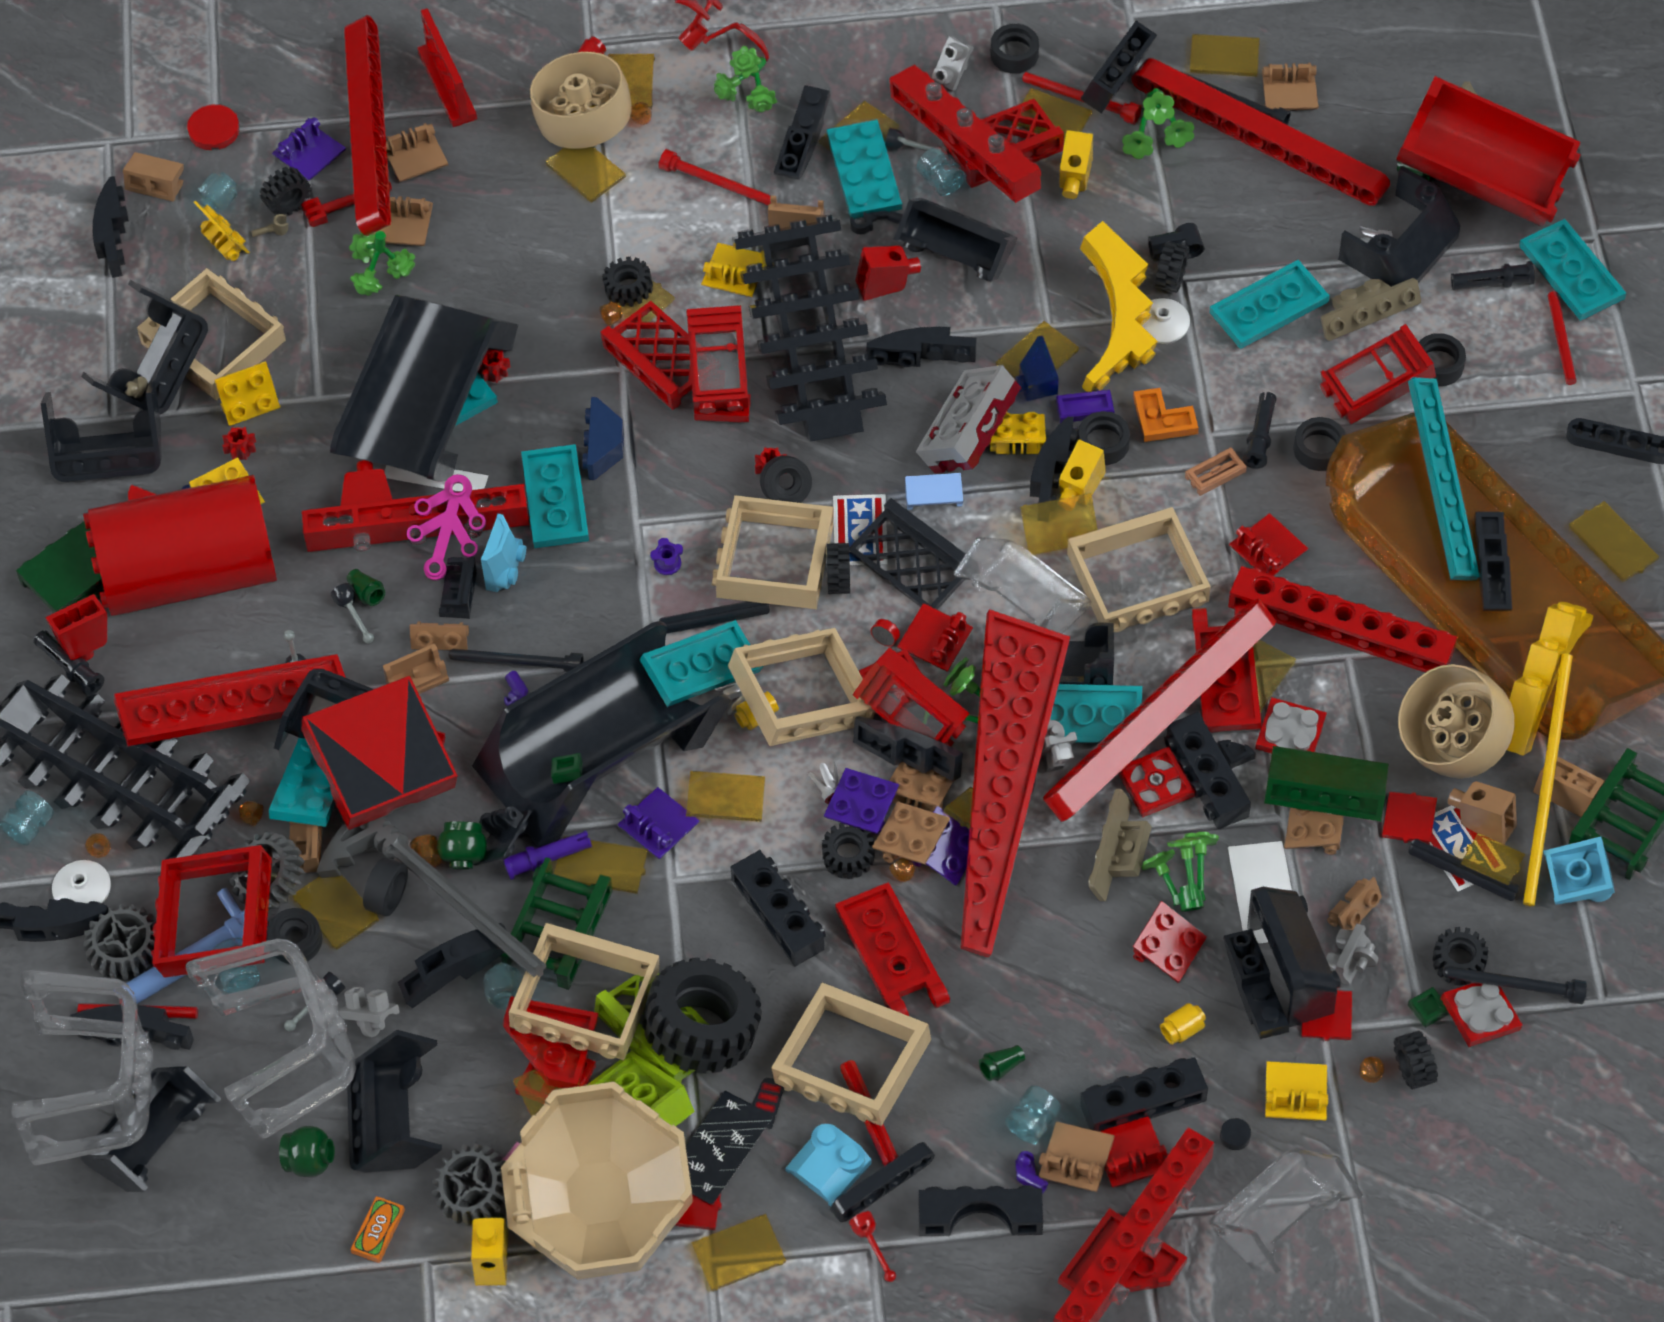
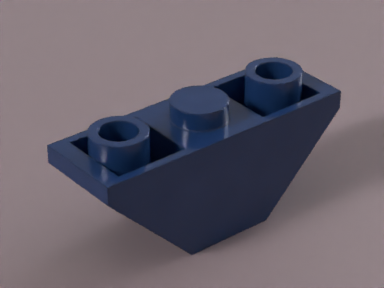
M591 397V408H586L585 422L590 425L589 430H584V447H588V453H583V469H588L589 480H596L623 458L624 426L622 418L600 399Z

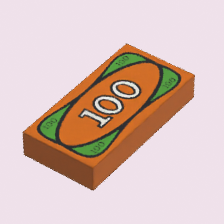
M376 1196L350 1249L351 1253L380 1264L405 1212L404 1206Z

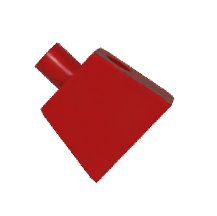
M901 246L862 248L855 282L863 301L902 291L906 286L908 275L921 272L920 260L918 257L907 259Z
M359 461L356 464L357 471L347 472L344 475L340 506L393 500L384 470L373 469L371 461Z
M94 594L45 617L57 641L70 660L80 658L88 661L93 658L94 650L107 643V612Z

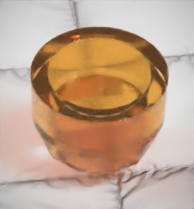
M637 102L632 106L630 117L635 123L645 125L651 121L652 111L645 102Z
M610 302L600 307V314L607 325L611 326L622 318V308L619 304Z
M246 801L239 808L241 820L251 826L258 824L264 812L263 805L255 801Z
M95 833L87 839L85 847L91 856L103 858L110 852L111 844L106 836ZM95 843H97L98 845L104 847V849L100 851L94 848L93 846Z
M901 858L893 863L889 870L898 881L906 882L913 877L915 867L911 860Z
M1375 1056L1366 1057L1360 1065L1359 1073L1361 1078L1369 1083L1381 1080L1384 1074L1382 1060ZM1371 1064L1375 1066V1068L1378 1071L1377 1073L1374 1072V1069Z

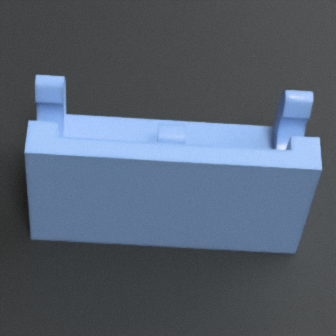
M961 473L905 476L907 510H913V506L956 503L957 507L962 506Z

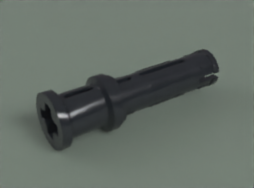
M1527 261L1526 264L1513 266L1507 263L1499 269L1451 273L1450 279L1453 291L1500 284L1508 288L1512 284L1519 283L1533 285L1535 274L1532 261Z
M1264 392L1259 395L1253 431L1248 434L1246 439L1248 448L1244 452L1242 459L1244 464L1251 468L1259 469L1267 464L1266 452L1271 445L1269 431L1277 401L1276 395L1271 392L1266 393L1265 400Z
M47 630L40 631L34 637L33 643L66 671L67 678L71 682L79 684L84 694L91 696L102 688L105 681L104 676L100 673H95L89 668V663L85 659L70 660L59 642Z

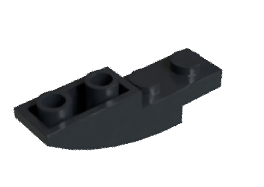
M808 85L804 86L792 125L788 127L775 166V175L800 180L824 125L823 117L831 96L830 90Z
M115 176L108 178L99 194L94 209L92 226L93 243L97 258H107L112 278L123 276L121 265L126 263L123 249H118L117 245L122 244L120 234L126 233L124 222L129 221L126 206H121V202L125 201L123 186H117Z
M918 327L892 332L867 342L866 353L876 358L877 365L920 367L921 358L934 361H957L960 363L975 362L977 338L950 336L951 327Z
M1070 416L1064 419L1049 435L1033 467L1030 480V497L1039 498L1037 521L1048 522L1050 511L1055 512L1057 495H1052L1053 488H1059L1060 475L1072 453L1070 451L1071 444L1076 445L1078 428H1073V417Z
M61 898L60 900L49 899L47 909L35 905L20 907L2 902L0 903V928L14 930L18 941L43 942L82 936L85 934V931L90 930V921L98 922L99 914H108V906L96 901L82 903L68 898Z
M498 923L506 930L504 924ZM478 929L442 943L414 960L417 969L398 981L405 1003L411 1008L416 1007L459 975L467 980L505 952Z
M1249 929L1224 935L1223 939L1239 994L1251 1024H1254L1259 1038L1264 1039L1289 1033V1023L1271 983L1270 970L1253 930Z
M102 1006L71 1014L69 1017V1023L76 1036L86 1040L91 1038L103 1040L106 1044L115 1047L119 1045L130 1047L133 1037H136L145 1043H151L152 1041L163 1043L166 1047L174 1050H179L180 1048L190 1050L194 1041L190 1026L170 1022L165 1009L152 1006Z

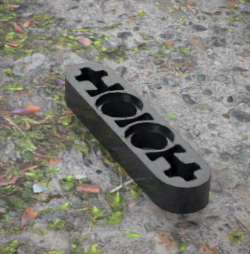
M1584 418L1573 419L1568 424L1566 438L1575 446L1655 464H1664V453L1658 452L1659 448H1664V436ZM1577 429L1583 430L1582 435L1576 434ZM1592 432H1595L1594 438H1590ZM1609 434L1614 440L1612 442H1604L1599 436ZM1636 440L1641 444V447L1634 449L1629 447L1626 442ZM1647 444L1650 445L1649 451L1646 450Z
M925 1142L918 1143L840 1196L832 1204L831 1212L840 1223L850 1220L928 1166L935 1157L934 1152Z

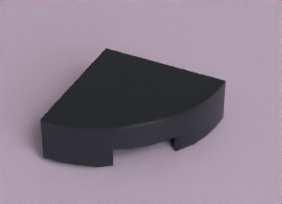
M1231 740L1217 742L1231 769L1256 757L1254 750L1246 744L1242 745L1231 742Z

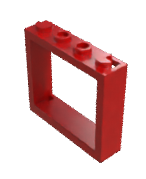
M261 845L162 860L161 875L158 876L159 897L155 901L157 911L156 924L153 926L155 942L151 956L153 957V967L164 978L265 963L272 858ZM248 870L242 946L175 956L181 880Z

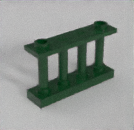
M1629 748L1625 750L1571 832L1568 845L1600 837L1601 835L1597 834L1596 829H1594L1597 822H1606L1643 843L1635 854L1601 836L1605 851L1629 864L1625 878L1631 880L1636 871L1639 873L1643 871L1649 859L1646 855L1664 829V810L1662 811L1626 792L1622 784L1625 780L1631 781L1633 779L1664 796V783L1637 769L1638 766L1635 765L1637 752ZM1611 801H1620L1656 820V823L1650 832H1647L1610 812L1608 806Z
M545 857L542 866H537L534 871L532 888L511 931V935L520 943H522L525 934L540 938L544 927L531 923L536 909L576 921V932L593 936L613 892L611 877L600 874L596 884L587 885L553 874L551 858ZM547 885H551L586 896L588 902L585 908L578 910L543 899L542 896ZM504 953L500 956L503 969L509 971L513 959ZM564 954L563 958L559 957L558 959L548 957L546 969L554 971L558 987L569 990L583 959Z

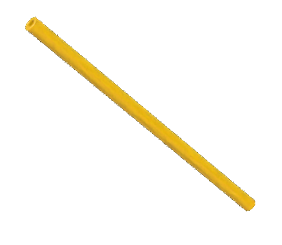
M1561 654L1523 900V904L1526 906H1535L1573 658L1570 654Z

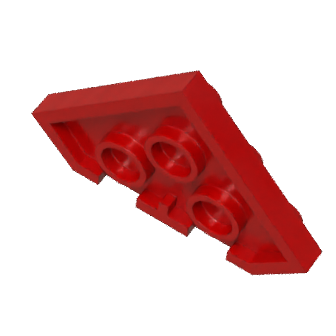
M510 996L503 1019V1027L548 1086L563 1089L579 1087L589 1050H578L570 1044L560 1041L550 1042L542 1036L533 1033H520L510 1027L509 1010L515 998ZM534 1000L530 1001L526 1012L591 1031H595L598 1022V1013Z
M1109 1208L1059 1276L1058 1284L1071 1292L1124 1219V1216ZM1156 1238L1118 1294L1170 1286L1187 1263L1188 1257Z

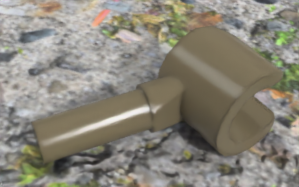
M284 214L276 215L273 224L252 230L253 237L269 232L285 235L288 231L287 216Z

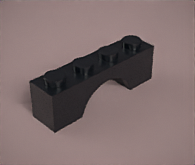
M1023 1185L1015 1189H1004L1001 1186H990L987 1189H973L969 1186H961L956 1189H942L933 1186L925 1190H919V1237L950 1236L953 1228L961 1219L975 1213H986L996 1216L1006 1224L1011 1235H1043L1042 1188Z

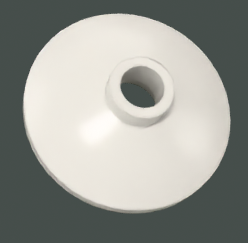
M1159 298L1151 300L1153 302L1149 312L1151 316L1142 327L1159 344L1173 343L1181 339L1187 333L1190 325V317L1187 310L1180 303L1171 299Z
M79 860L67 864L56 874L52 883V893L55 900L68 898L82 903L90 901L103 903L111 889V880L106 869L90 860ZM78 880H84L81 884H76Z

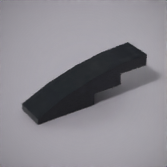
M1475 512L1476 554L1483 611H1512L1510 556L1507 553L1504 512Z
M861 716L855 718L853 743L894 766L904 762L922 773L933 770L951 781L961 778L962 752L938 740L903 727Z

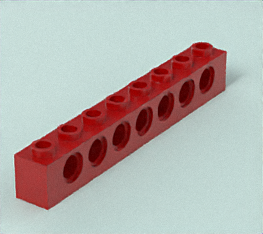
M1241 566L1230 591L1229 608L1234 609V606L1247 605L1259 598L1277 620V624L1425 673L1436 667L1449 665L1454 654L1457 636L1451 635L1447 631L1435 630L1417 621H1408L1396 617L1392 613L1369 608L1362 603L1356 604L1344 600L1338 595H1329L1317 591L1310 586H1302L1290 582L1283 577H1274L1262 573L1255 568Z

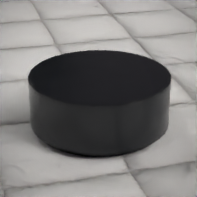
M1231 1118L1223 1123L1220 1131V1140L1225 1147L1231 1150H1241L1249 1144L1251 1128L1246 1121L1239 1118Z

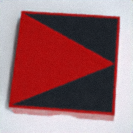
M410 675L304 716L302 719L301 730L318 766L328 779L332 797L348 830L386 816L398 807L421 802L451 790L456 786L458 775Z

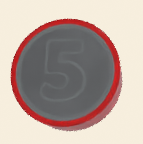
M878 619L871 628L873 638L884 646H893L900 637L897 626L886 619Z

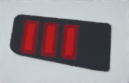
M768 1077L762 1080L752 1105L773 1115V1118L766 1127L767 1129H772L784 1087L776 1084L773 1078Z

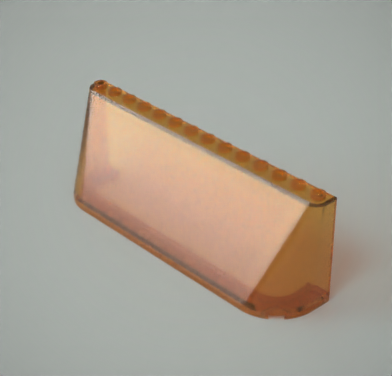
M1415 412L1342 436L1329 460L1326 471V486H1330L1332 502L1329 505L1336 521L1345 533L1439 630H1444L1451 635L1457 636L1455 647L1479 672L1489 676L1499 685L1509 699L1514 682L1523 676L1531 644L1540 638L1548 607L1558 604V602H1567L1587 609L1586 613L1594 615L1591 626L1583 632L1569 653L1573 658L1560 740L1574 741L1664 694V640L1447 422L1476 561L1475 512H1504L1507 553L1510 556L1512 611H1483L1479 578L1476 581L1450 579ZM1557 680L1537 730L1546 737H1549Z

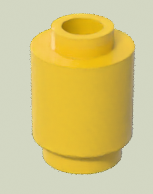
M764 692L773 712H777L779 707L770 692ZM746 700L736 706L737 712L734 716L742 728L746 727L749 730H753L759 726Z
M1187 1003L1165 1017L1164 1022L1160 1024V1030L1170 1044L1182 1043L1205 1028L1204 1021L1206 1017L1198 1005L1193 1006Z

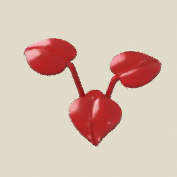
M675 0V3L683 4L697 13L691 24L678 36L679 40L691 51H694L702 41L707 44L715 37L731 29H737L762 50L766 62L769 60V53L763 40L743 23L734 22L709 36L706 35L709 30L701 21L703 18L709 21L710 16L707 12L712 5L719 11L723 9V5L719 0H706L705 8L697 0Z

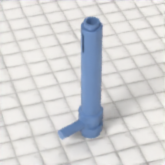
M227 888L221 889L217 895L231 918L224 922V926L176 953L175 956L231 948L236 945L242 946L245 910L241 911ZM152 967L122 985L123 989L119 990V993L126 1005L132 1003L136 1005L185 975L164 978L155 967Z

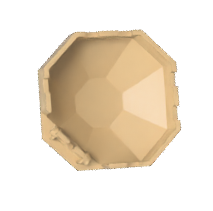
M615 1082L553 1090L545 1099V1104L535 1116L533 1115L520 1131L522 1142L501 1167L508 1228L577 1280L640 1271L693 1202L684 1132L676 1126L668 1124L659 1117L658 1113L640 1100H635Z

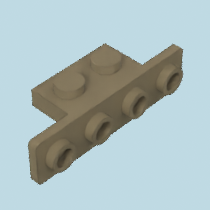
M1411 278L1390 287L1380 279H1371L1362 286L1342 291L1340 295L1331 298L1333 308L1336 310L1321 316L1324 337L1326 340L1331 341L1420 304L1421 296L1418 281L1415 278Z
M1115 789L1113 799L1109 803L1107 821L1102 828V839L1099 849H1097L1095 854L1096 861L1093 871L1088 880L1090 890L1099 901H1106L1112 877H1139L1152 828L1148 821H1128L1132 802L1122 789Z

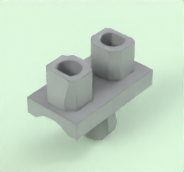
M949 36L931 79L950 90H956L963 71L967 70V62L973 47Z
M1055 720L1049 721L1040 757L1044 760L1046 771L1062 769L1065 767V762L1071 761L1074 758L1071 745L1077 740L1076 733L1070 732L1065 736L1063 726Z
M1356 924L1353 930L1340 929L1336 937V944L1343 951L1341 954L1330 952L1326 957L1331 971L1336 970L1343 984L1350 985L1357 970L1363 972L1365 967H1375L1378 962V956L1373 952L1375 945L1364 934L1366 928L1361 924Z
M353 987L344 992L346 1006L338 1010L339 1019L357 1021V1026L360 1027L364 1036L374 1037L380 1030L385 1028L384 1021L389 1014L399 1013L398 1004L389 1003L386 990H373L367 994L366 1000L364 988Z

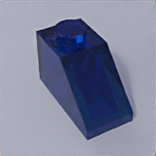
M1043 335L1036 338L1020 363L1019 376L1015 377L1016 382L1021 387L1019 392L1024 393L1026 402L1058 394L1059 377Z

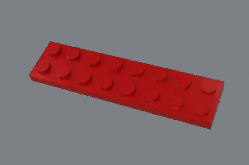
M338 654L115 693L114 703L127 746L281 719L282 714L309 671L312 669H325L342 677H345Z

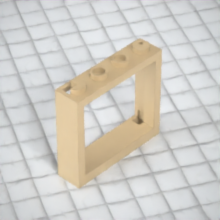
M206 268L174 295L171 300L192 310L211 293L264 333L217 375L196 359L193 360L185 377L213 399L217 400L220 396L214 381L215 379L259 364L286 340L283 331L284 326L278 322L276 316L271 317L259 303L251 302L239 288L231 287L221 275L218 277ZM147 318L137 327L141 344L149 348L160 324Z
M734 496L732 508H728L726 511L728 527H723L721 543L724 545L723 548H718L716 564L719 565V568L713 570L712 586H716V598L817 609L827 561V544L831 541L834 526V507ZM742 521L818 530L807 585L730 577Z
M1173 507L1068 539L1067 555L1098 623H1114V632L1123 631L1126 627L1136 624H1146L1155 618L1165 615L1172 616L1181 610L1190 607L1197 608L1209 602L1211 586ZM1168 534L1193 587L1108 613L1084 559Z
M836 628L822 631L816 630L802 635L794 634L788 638L770 639L754 645H743V647L734 649L728 664L769 746L854 728L856 717L861 716L873 719L876 713L869 704L864 703L863 699L860 697L856 699L852 695L863 678ZM824 653L850 703L777 719L751 668Z
M546 923L533 953L545 964L552 950L644 977L619 1039L526 1012L540 979L539 976L533 978L526 971L509 1010L510 1027L520 1033H533L542 1036L550 1042L560 1041L570 1044L578 1050L584 1051L588 1049L600 1053L609 1059L618 1058L624 1060L643 1014L652 982L659 973V955Z
M821 983L771 1067L775 1083L783 1086L786 1091L793 1090L803 1094L810 1101L826 1103L837 1112H848L857 1116L863 1122L868 1120L882 1126L931 1041L929 1025L851 993ZM825 1010L908 1042L875 1100L792 1067Z

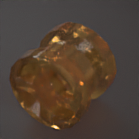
M430 834L421 835L410 842V848L432 867L435 868L442 863L437 850L438 838Z

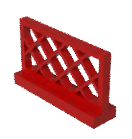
M428 8L420 10L426 44L417 47L418 54L452 126L456 127L477 120L474 106Z
M1035 98L981 119L984 123H988L995 132L1007 134L1006 140L1015 149H1019L1032 163L1063 151V130L1060 126H1054ZM1033 109L1036 113L1035 118L1021 116L1023 112ZM1003 120L1014 121L1011 128L998 124ZM1018 123L1031 125L1029 131L1019 130L1016 127ZM1036 126L1047 128V131L1040 134L1034 133ZM1013 136L1026 138L1018 143L1011 142ZM944 143L965 173L966 182L970 188L989 181Z
M649 301L613 329L608 325L600 331L603 347L672 410L681 405L680 398L692 390L691 364L690 369H675L676 361H690V353H677V345H689L688 333L656 304ZM649 312H652L657 316V322H642V318ZM627 329H637L636 338H624L621 333ZM641 329H656L655 338H640ZM660 329L673 330L674 338H659ZM696 341V348L702 347V346ZM639 345H654L653 353H641ZM658 345H673L672 353H658ZM697 352V361H707L710 364L705 369H698L700 384L719 370L721 363L709 352ZM657 360L671 361V369H659L656 367ZM674 376H689V381L679 387L674 383Z

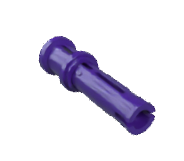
M584 830L581 833L536 849L533 846L525 847V851L503 859V863L509 879L513 880L516 875L530 870L534 872L537 866L542 865L545 857L551 858V861L576 852L590 849L592 845L587 831Z

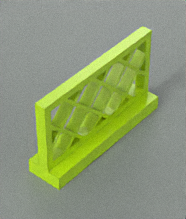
M634 975L609 993L604 990L596 995L594 1012L598 1013L601 1020L619 1038L622 1035L633 1006L622 1005L616 998L621 995L635 996V1002L639 992V983L644 979L642 976ZM691 1006L680 1008L691 1020L709 1025ZM638 1024L629 1047L634 1053L680 1083L685 1077L696 1071L688 1069V1072L681 1070L679 1065L667 1063L662 1054L658 1056L652 1049L653 1043H648L642 1024Z

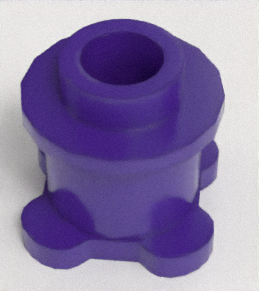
M667 538L659 539L656 549L650 552V558L654 561L656 571L662 575L677 573L682 565L679 555H682L683 547L681 544L669 542Z

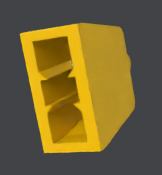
M1070 130L1066 132L1059 171L1060 188L1063 189L1062 195L1065 198L1076 199L1079 191H1086L1093 161V134Z
M1078 440L1059 478L1061 496L1057 504L1061 508L1072 511L1076 502L1082 505L1088 503L1106 474L1104 450Z
M503 1218L473 1219L471 1252L475 1286L506 1285L508 1228ZM486 1262H491L495 1264V1266L492 1268L484 1267L486 1265Z

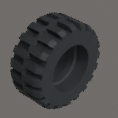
M698 957L690 958L689 962H685L683 959L674 962L673 967L671 965L661 970L660 975H657L653 980L643 1011L642 1027L645 1030L644 1035L648 1043H653L652 1049L658 1056L662 1054L664 1060L670 1065L675 1063L680 1066L679 1069L687 1072L688 1069L696 1070L698 1074H705L706 1071L710 1070L712 1073L723 1071L724 1067L730 1069L736 1066L738 1061H742L748 1055L749 1049L752 1048L761 1020V1001L759 995L755 994L756 989L750 981L746 982V976L739 970L737 972L733 971L732 966L727 963L723 965L715 963V959L707 958L706 961H702ZM688 1006L706 1008L717 1014L724 1023L707 1025L695 1022L688 1018L680 1008Z

